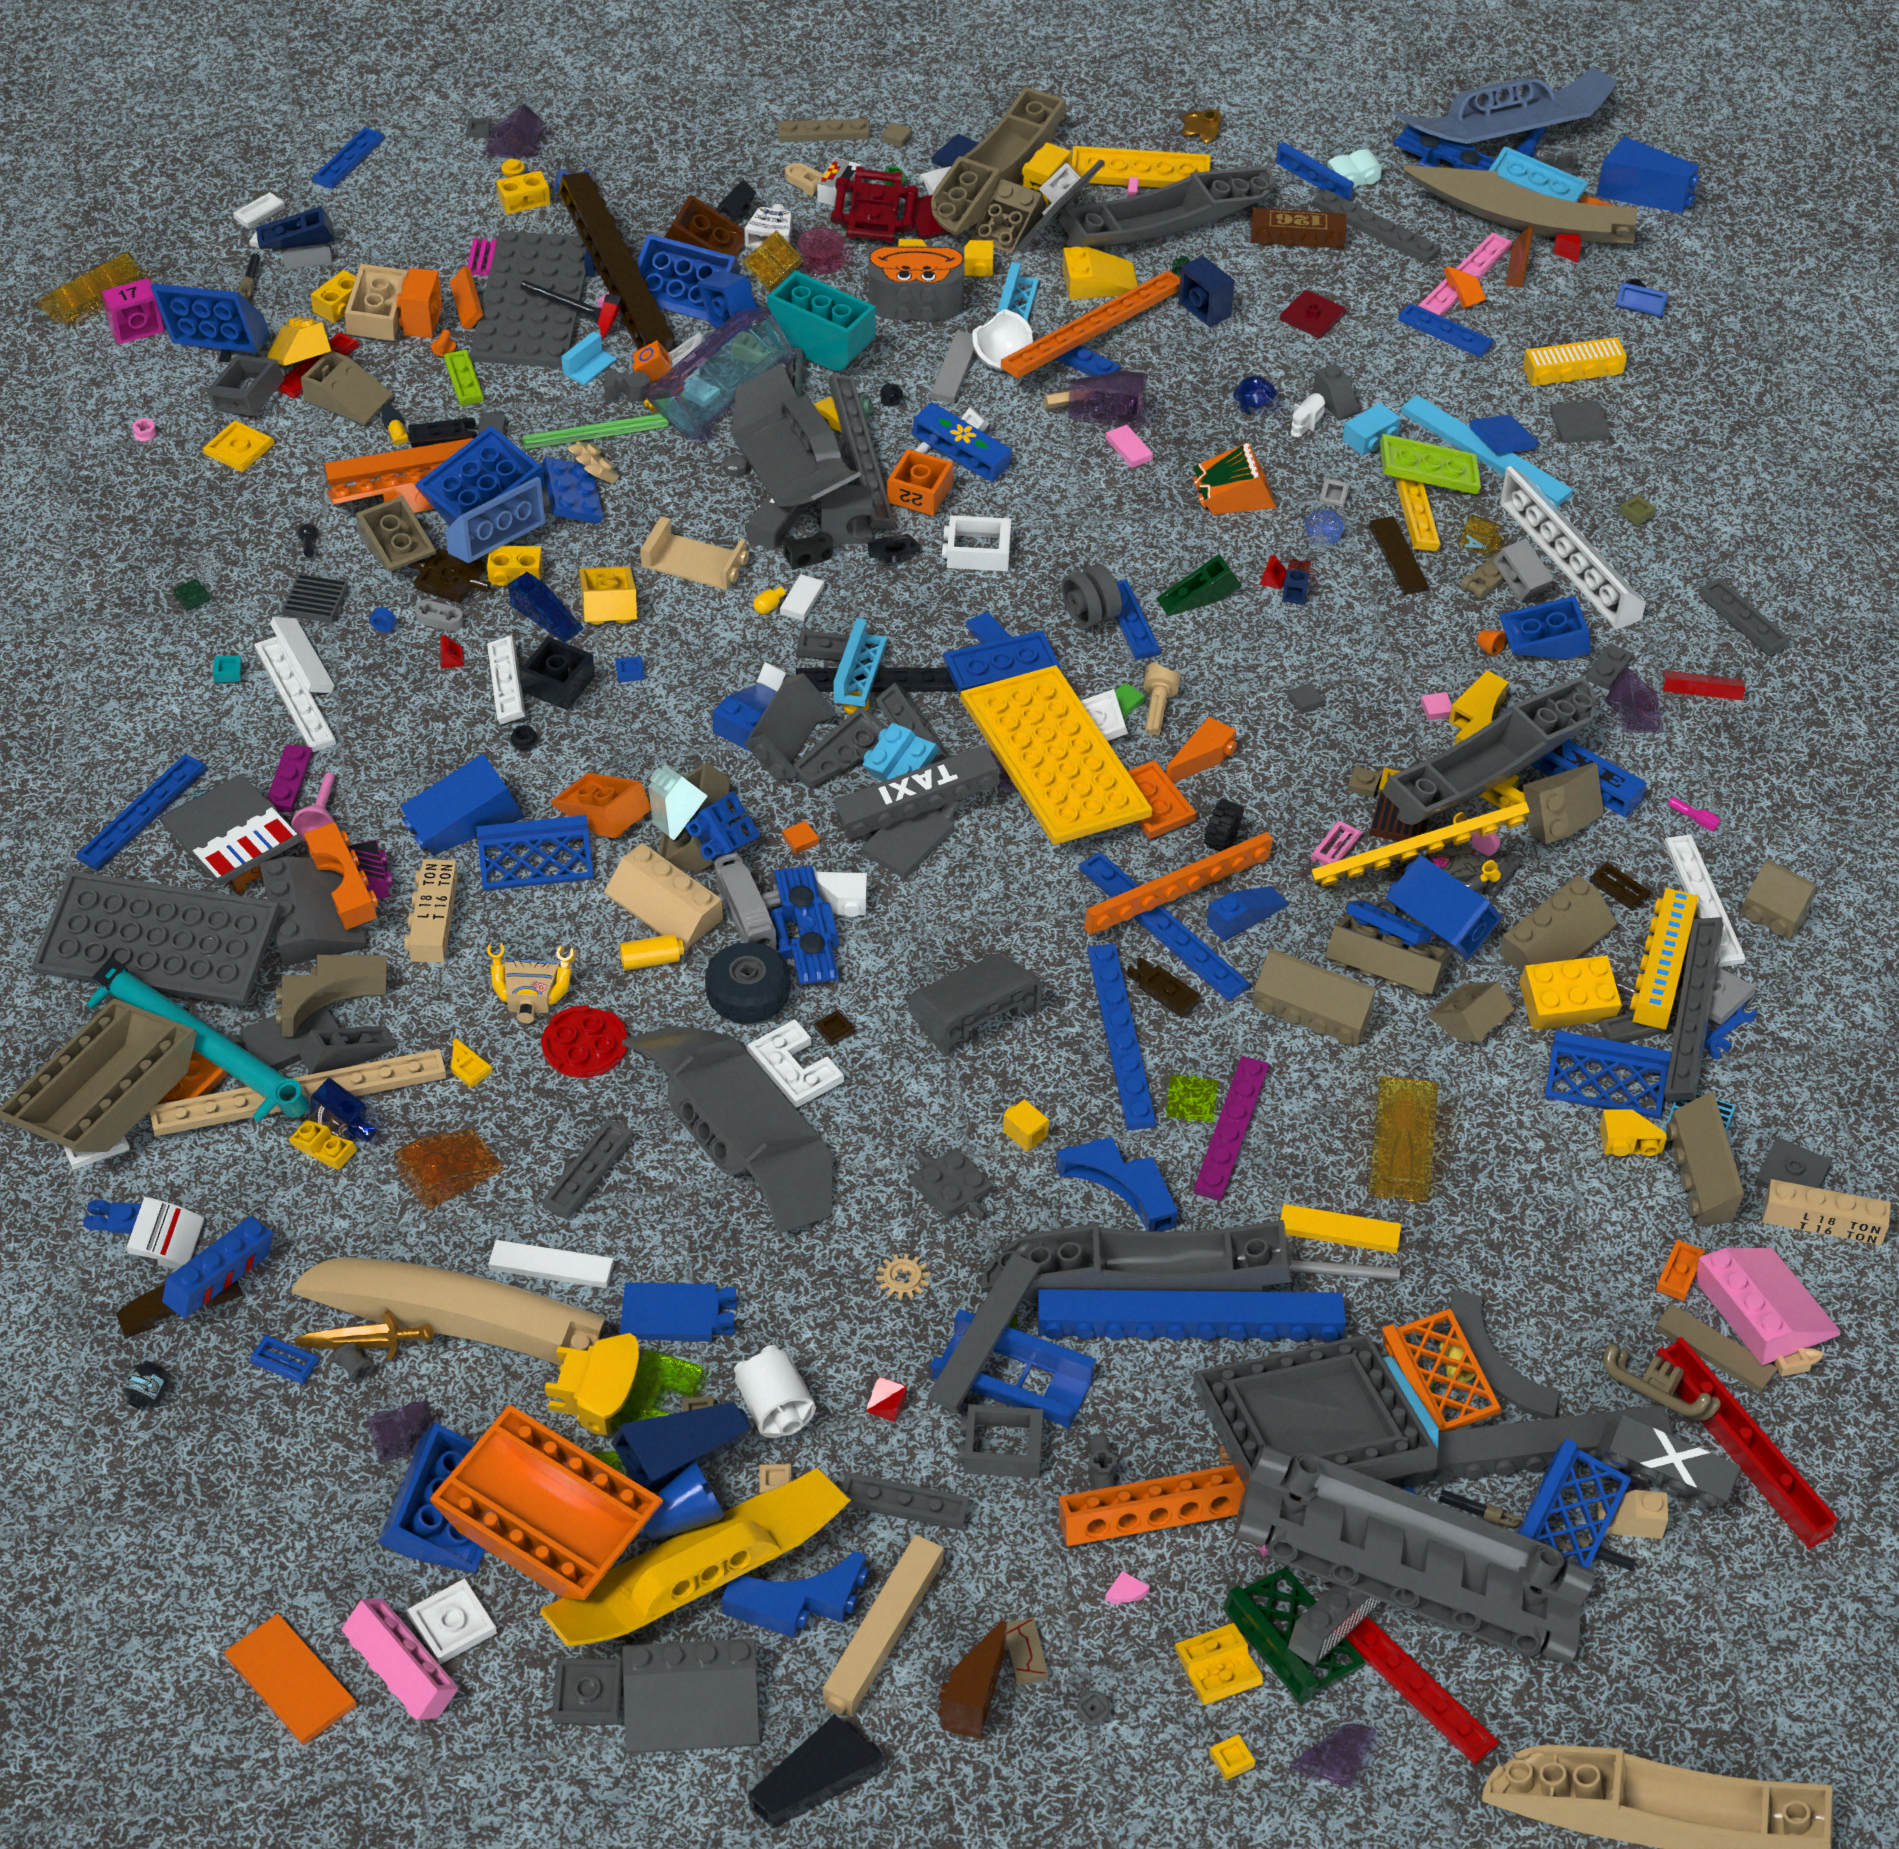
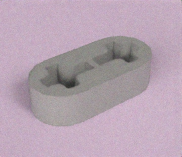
M428 600L418 603L415 607L416 620L420 624L447 631L457 630L463 625L462 611L457 607Z

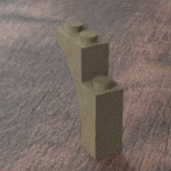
M317 955V966H311V975H282V987H276V1004H282V1008H276V1025H282V1037H293L296 1030L307 1017L333 1002L358 996H386V955Z

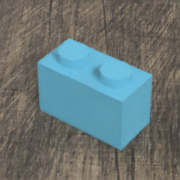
M1380 402L1344 424L1342 440L1364 456L1371 451H1376L1380 447L1379 441L1382 434L1399 435L1401 417Z

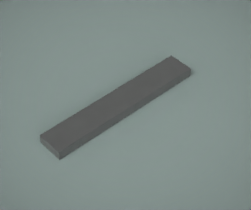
M1015 1253L1011 1255L929 1392L928 1400L957 1412L1040 1272V1264Z

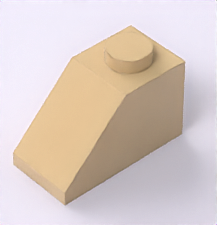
M1633 1490L1625 1493L1605 1534L1662 1539L1668 1523L1667 1493ZM1613 1499L1608 1500L1609 1506ZM1598 1503V1520L1604 1519L1606 1514L1602 1503Z

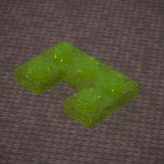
M646 1349L639 1362L628 1399L621 1410L613 1417L611 1422L612 1431L617 1432L619 1427L625 1423L670 1415L671 1413L655 1409L663 1389L692 1398L704 1374V1367Z

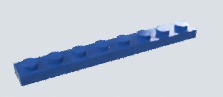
M1116 945L1088 946V959L1126 1130L1155 1128L1156 1120Z

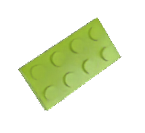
M1382 434L1379 442L1383 474L1461 492L1478 494L1481 484L1476 454Z

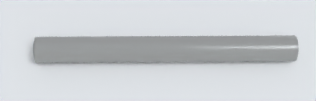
M1291 1260L1290 1266L1291 1272L1399 1280L1400 1268Z

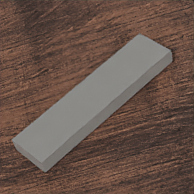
M956 331L932 388L931 399L955 403L975 354L971 333Z

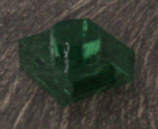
M193 579L173 589L174 597L187 611L210 601L209 593L197 579Z

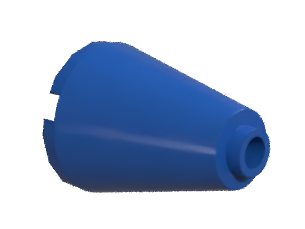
M696 1462L687 1466L656 1494L663 1499V1503L639 1531L642 1539L648 1536L650 1541H654L718 1522L726 1517Z

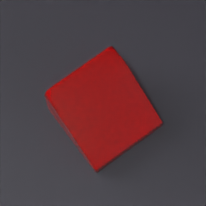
M1556 234L1553 253L1578 263L1581 249L1580 235Z

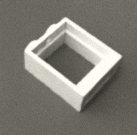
M950 515L949 526L944 525V541H948V543H943L942 559H947V568L1008 571L1011 519ZM955 536L1000 538L999 549L955 547Z

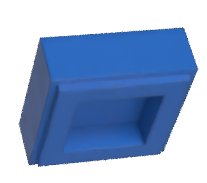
M642 656L615 659L618 683L644 680Z

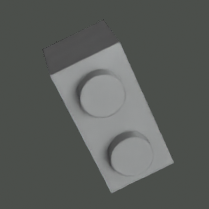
M1527 539L1502 548L1493 560V563L1519 602L1543 593L1554 580Z

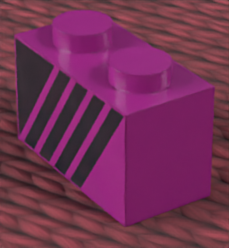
M377 839L348 846V850H354L360 865L357 866V870H364L369 883L366 886L367 891L373 890L376 899L389 897L388 887L393 886L390 870L384 871L383 866H388L385 850H379Z

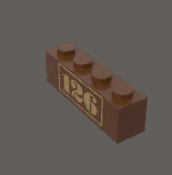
M1253 208L1251 243L1344 249L1346 213Z

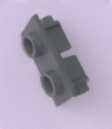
M1572 151L1558 154L1556 161L1553 155L1536 158L1538 161L1571 175L1580 173L1575 165V162H1578V154Z

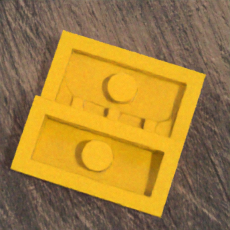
M1234 1623L1175 1644L1177 1655L1203 1706L1263 1684L1262 1673L1249 1655L1248 1644Z

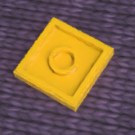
M234 420L203 447V453L236 470L244 472L274 445V438Z

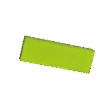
M461 350L443 354L459 406L484 402L468 351Z

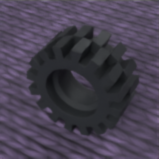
M1220 799L1208 820L1209 824L1206 826L1207 832L1204 834V843L1221 851L1230 848L1234 838L1237 837L1238 829H1240L1244 807L1226 799Z

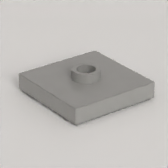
M1717 966L1709 1019L1722 1025L1755 994L1756 987ZM1682 987L1675 993V1000L1680 1002Z

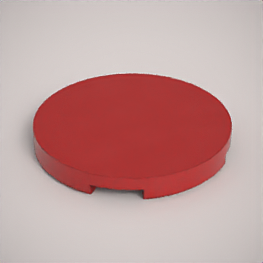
M581 1005L565 1009L550 1019V1023L541 1037V1047L545 1060L554 1070L570 1077L590 1078L612 1070L621 1062L627 1051V1047L622 1045V1040L628 1039L624 1023L613 1012L589 1008V1005Z

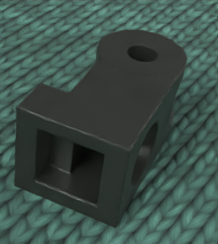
M824 532L795 540L794 536L783 538V554L792 570L825 562L833 555V537Z

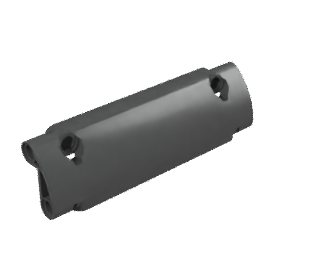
M1266 1444L1261 1445L1255 1458L1241 1500L1233 1534L1234 1537L1259 1547H1263L1265 1544V1548L1272 1559L1520 1655L1532 1656L1540 1651L1541 1655L1567 1665L1573 1661L1577 1652L1581 1605L1591 1591L1595 1579L1594 1570L1568 1560L1564 1562L1562 1554L1552 1546L1309 1453H1300L1291 1460V1454ZM1290 1493L1302 1497L1300 1502L1289 1498ZM1530 1586L1542 1589L1541 1593L1538 1594L1531 1591Z

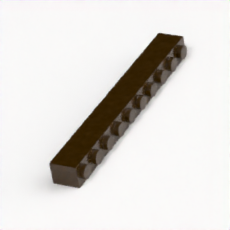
M589 172L562 175L558 193L609 294L622 298L618 312L637 350L658 340L669 353L671 346L674 344L673 332L669 331L665 317L657 307L655 297H652L649 292L646 280H643L639 266L631 256L630 248L626 247L622 233L617 229L614 217L606 207L605 199L601 198L598 192L596 182L592 180Z

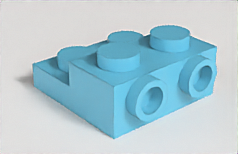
M891 723L888 729L884 728L880 732L879 742L875 748L865 753L863 766L870 776L884 782L930 765L940 749L937 744L917 737L912 730Z

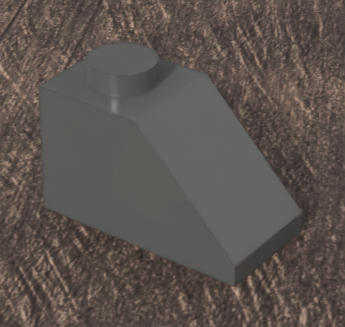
M1337 363L1315 371L1313 392L1323 396L1324 405L1338 421L1359 414L1360 411L1350 379Z

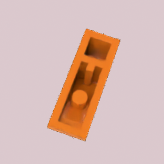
M1208 717L1169 762L1166 775L1175 783L1220 764L1226 756H1232L1236 750V729Z

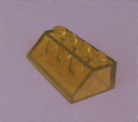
M127 251L53 290L35 304L55 322L60 323L65 320L68 324L79 318L78 312L85 309L86 313L99 307L97 302L103 299L101 291L136 282L143 277V274L130 252Z

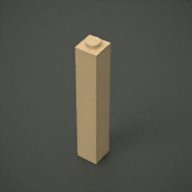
M916 1534L914 1535L823 1687V1703L826 1704L830 1711L839 1715L845 1713L853 1716L942 1566L944 1547Z

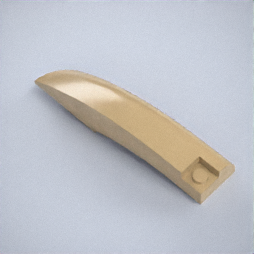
M342 1257L321 1262L306 1271L295 1283L291 1292L380 1324L386 1323L381 1316L389 1309L396 1318L400 1329L418 1328L425 1324H430L434 1329V1333L504 1347L560 1366L564 1361L557 1359L556 1350L558 1346L588 1351L589 1346H594L596 1340H599L606 1322L605 1316L509 1284L437 1267L381 1259Z

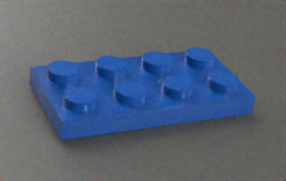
M1043 630L943 653V661L959 695L964 690L1055 665L1060 670V664Z

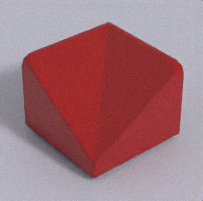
M878 1377L866 1412L896 1422L907 1398V1386Z

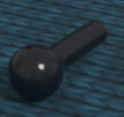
M303 524L298 529V537L303 540V554L306 557L313 556V540L318 536V530L312 524Z

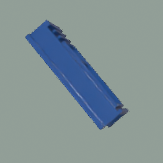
M962 1309L958 1310L954 1318V1334L942 1358L935 1356L930 1364L933 1379L936 1380L940 1376L973 1321L975 1314ZM1007 1326L993 1352L1027 1364L1017 1385L1014 1386L979 1373L969 1391L1011 1407L1043 1409L1044 1419L1070 1429L1092 1383L1093 1367L1096 1359ZM1031 1366L1054 1374L1044 1396L1021 1388Z

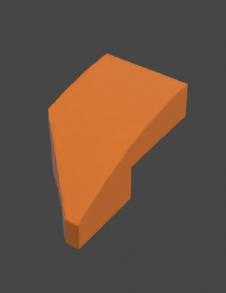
M1450 266L1443 268L1449 288L1455 287L1463 308L1486 300L1477 277Z

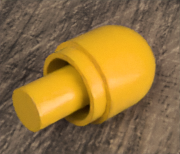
M779 586L774 591L768 589L760 593L753 601L754 610L759 614H768L780 604L779 599L786 595L784 588Z

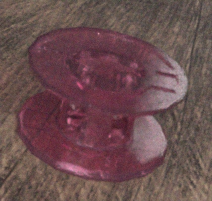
M813 228L800 235L797 242L798 248L801 251L799 256L803 259L799 265L803 270L810 274L829 275L842 268L845 260L841 251L845 243L844 238L839 232L829 228Z

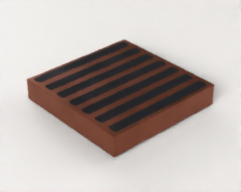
M1380 790L1369 835L1400 842L1425 834L1430 818L1413 825L1401 822L1397 819L1400 809Z

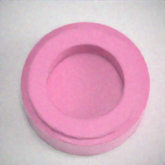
M1496 833L1485 837L1475 834L1472 836V845L1477 851L1491 856L1499 849L1500 839Z

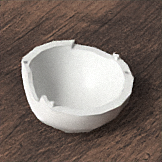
M1002 310L983 326L980 325L973 330V349L978 359L987 367L1003 370L1000 368L1001 359L1033 343V332L1028 322L1019 314L1009 310Z

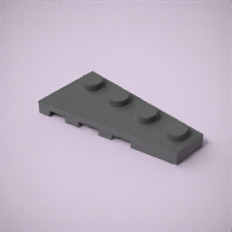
M859 707L793 765L798 772L794 777L811 789L864 762L865 753L875 748L879 742L880 732L884 728L888 729V727L862 707Z

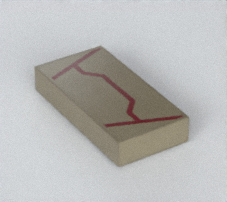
M1034 1617L1007 1622L1006 1646L1016 1686L1048 1680L1049 1674Z

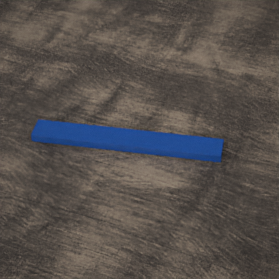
M1101 852L1096 853L1079 864V870L1111 898L1139 887L1136 882ZM1162 905L1133 917L1228 1002L1250 988V983Z

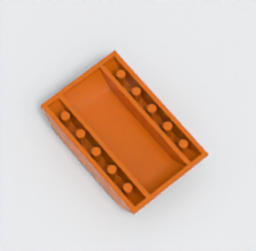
M509 1404L431 1496L430 1502L459 1533L557 1596L567 1599L585 1600L663 1503V1499Z

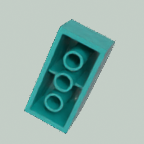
M796 270L767 296L768 327L777 343L788 351L792 348H801L804 351V358L830 370H843L875 338L876 306Z

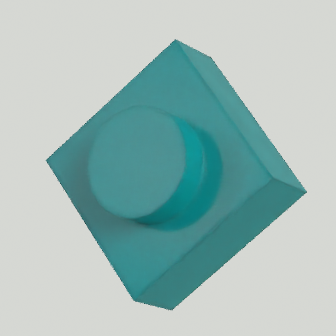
M241 655L214 656V683L241 682Z

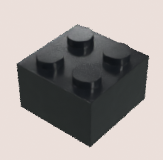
M547 637L520 669L522 692L568 710L595 677L593 654Z

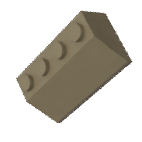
M708 762L684 776L687 781L708 796L695 814L729 794L731 779ZM686 825L675 840L662 832L658 854L680 870L701 871L708 866L714 865L711 859H704L700 852V847L703 846L697 836H690Z
M1577 875L1502 936L1500 956L1521 972H1523L1525 965L1578 959L1611 932L1617 923L1599 890Z
M1348 914L1334 926L1325 957L1332 959V963L1342 967L1353 966L1358 968V972L1367 976L1378 975L1384 977L1385 981L1392 985L1400 986L1404 984L1412 987L1411 990L1421 995L1432 994L1437 989L1452 954V951L1428 942L1418 944L1417 946L1407 945L1401 941V937L1385 935L1378 931L1377 926L1358 923L1354 920L1355 917Z
M1270 948L1254 990L1252 1006L1258 1008L1263 1013H1271L1284 1018L1291 1024L1297 1023L1310 1028L1317 1034H1325L1336 1038L1343 1044H1351L1358 1047L1371 1022L1376 988Z
M1709 1092L1674 1110L1670 1122L1666 1124L1667 1138L1672 1140L1674 1145V1162L1680 1166L1682 1173L1680 1177L1681 1187L1683 1191H1687L1689 1197L1688 1211L1691 1217H1695L1697 1226L1732 1223L1744 1196L1714 1092Z

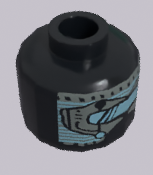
M148 1361L133 1366L122 1386L123 1394L129 1398L127 1403L139 1410H144L146 1406L155 1407L159 1405L169 1385V1380L165 1375L166 1370Z

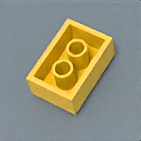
M1608 955L1525 965L1519 980L1532 1030L1596 1023L1600 1020L1616 1017L1622 1006Z

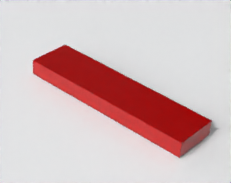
M341 332L328 341L332 351L344 356H348L359 347L357 340ZM324 354L304 360L284 377L285 380L277 390L296 399L303 393L301 377Z

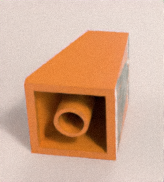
M1249 442L1193 466L1196 476L1193 477L1194 484L1197 490L1202 492L1198 494L1199 500L1203 508H1209L1212 515L1276 508L1266 474Z

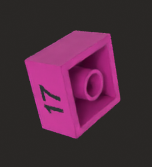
M149 278L101 291L108 326L117 345L164 332L162 316L152 292V284Z

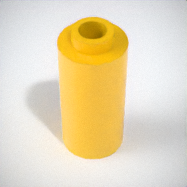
M675 934L619 943V952L623 970L627 971L679 962L680 955H684V947L681 938L677 939Z

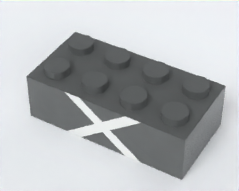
M1625 1415L1606 1422L1594 1454L1595 1458L1602 1460L1608 1466L1618 1471L1623 1469L1631 1473L1630 1477L1644 1484H1648L1649 1481L1660 1486V1491L1675 1497L1678 1494L1689 1498L1688 1502L1691 1505L1701 1509H1707V1506L1712 1507L1728 1501L1740 1469L1738 1464Z

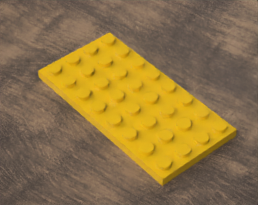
M1057 665L961 691V702L1053 845L1152 816V807Z

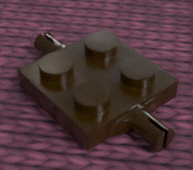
M438 548L436 554L426 561L419 560L408 564L409 568L420 571V574L414 580L415 589L461 603L469 591L474 588L489 592L488 590L491 588L490 581L479 579L485 570L484 562L474 560L467 563L443 549Z

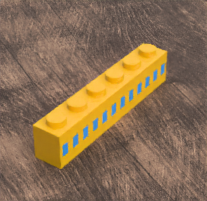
M1665 888L1663 898L1657 897L1654 914L1659 916L1652 917L1649 932L1654 933V936L1648 935L1644 951L1649 952V955L1643 954L1639 970L1644 971V974L1638 973L1634 990L1640 992L1639 994L1633 993L1630 1009L1635 1010L1632 1022L1666 1030L1698 895Z

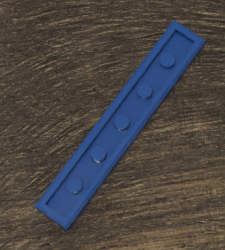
M184 754L76 854L77 860L99 871L206 772V764Z

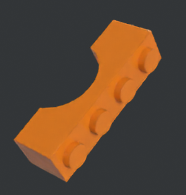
M332 822L303 833L317 870H332L344 876L340 886L331 895L345 930L376 919L377 915L374 907L379 905L373 890L367 891L366 889L369 883L364 870H357V866L360 864L355 851H349L347 848L350 846V842L345 830L339 831L336 823Z

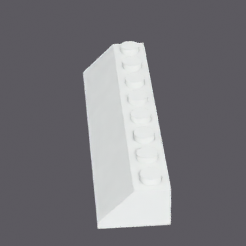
M1512 466L1506 467L1500 504L1616 630L1642 620L1646 604L1643 597L1629 585L1628 581L1614 569L1613 565L1599 553L1598 549L1584 537L1583 533L1570 522L1569 518L1555 506L1554 502L1541 491L1538 485Z

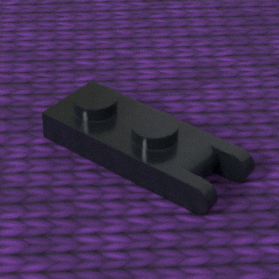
M469 417L408 425L411 448L469 438L474 439L478 436V433L476 431H467V429L476 426L475 419Z

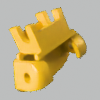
M631 1333L596 1340L595 1345L589 1346L588 1351L558 1346L556 1350L557 1359L564 1361L559 1369L557 1384L546 1382L544 1388L546 1396L562 1399V1401L549 1400L548 1409L550 1411L577 1415V1421L589 1432L598 1436H609L615 1419H612V1417L621 1410L627 1401L637 1373L639 1345L636 1337Z

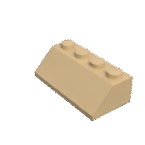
M644 843L639 844L621 859L604 891L606 896L660 935L675 934L677 939L681 938L684 951L723 920L721 898Z

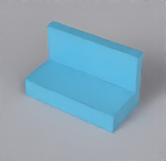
M595 331L561 356L563 374L584 386L617 361L616 357L602 350L601 335Z

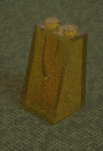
M1386 1076L1379 1077L1373 1112L1368 1194L1376 1195L1379 1198H1405L1411 1202L1427 1201L1431 1182L1439 1082Z

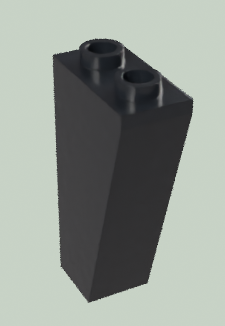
M834 1714L749 1792V1807L774 1829L877 1776L882 1771V1753L873 1742H866L861 1738L851 1722L848 1720L842 1721Z

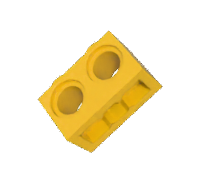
M541 170L496 180L497 197L506 215L550 205L549 186Z
M342 270L311 293L313 312L332 323L344 318L356 276Z
M501 546L489 552L487 563L488 581L491 582V585L498 586L541 585L543 566L541 546Z

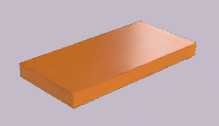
M278 1613L224 1651L226 1659L302 1746L357 1706L354 1698Z

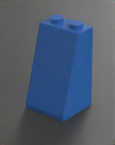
M1623 136L1603 160L1596 196L1682 213L1686 207H1691L1695 201L1696 194H1693L1700 179V176L1697 175L1699 165Z
M484 753L400 806L406 815L402 818V821L410 833L416 830L417 835L413 837L421 850L427 848L432 856L477 838L476 826L513 823L525 818L508 788Z
M1419 855L1416 860H1412L1407 865L1405 874L1399 881L1394 882L1390 886L1386 899L1397 910L1419 926L1433 931L1432 935L1466 961L1470 960L1502 920V916L1490 901L1422 855Z

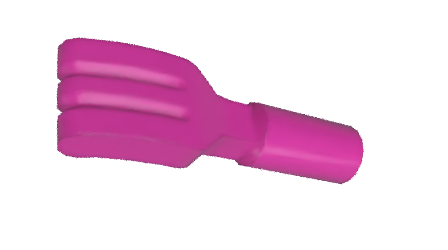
M1673 796L1667 805L1691 817L1697 824L1712 832L1721 822V819L1705 809L1696 810Z

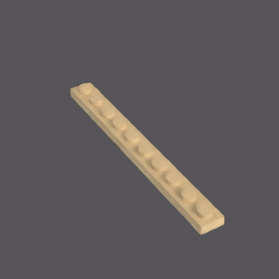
M436 1049L292 1079L299 1082L309 1098L310 1106L446 1079V1071L441 1051ZM244 1087L155 1105L150 1110L154 1136L253 1117L257 1108L266 1098L251 1088ZM275 1106L269 1114L280 1112L281 1109Z

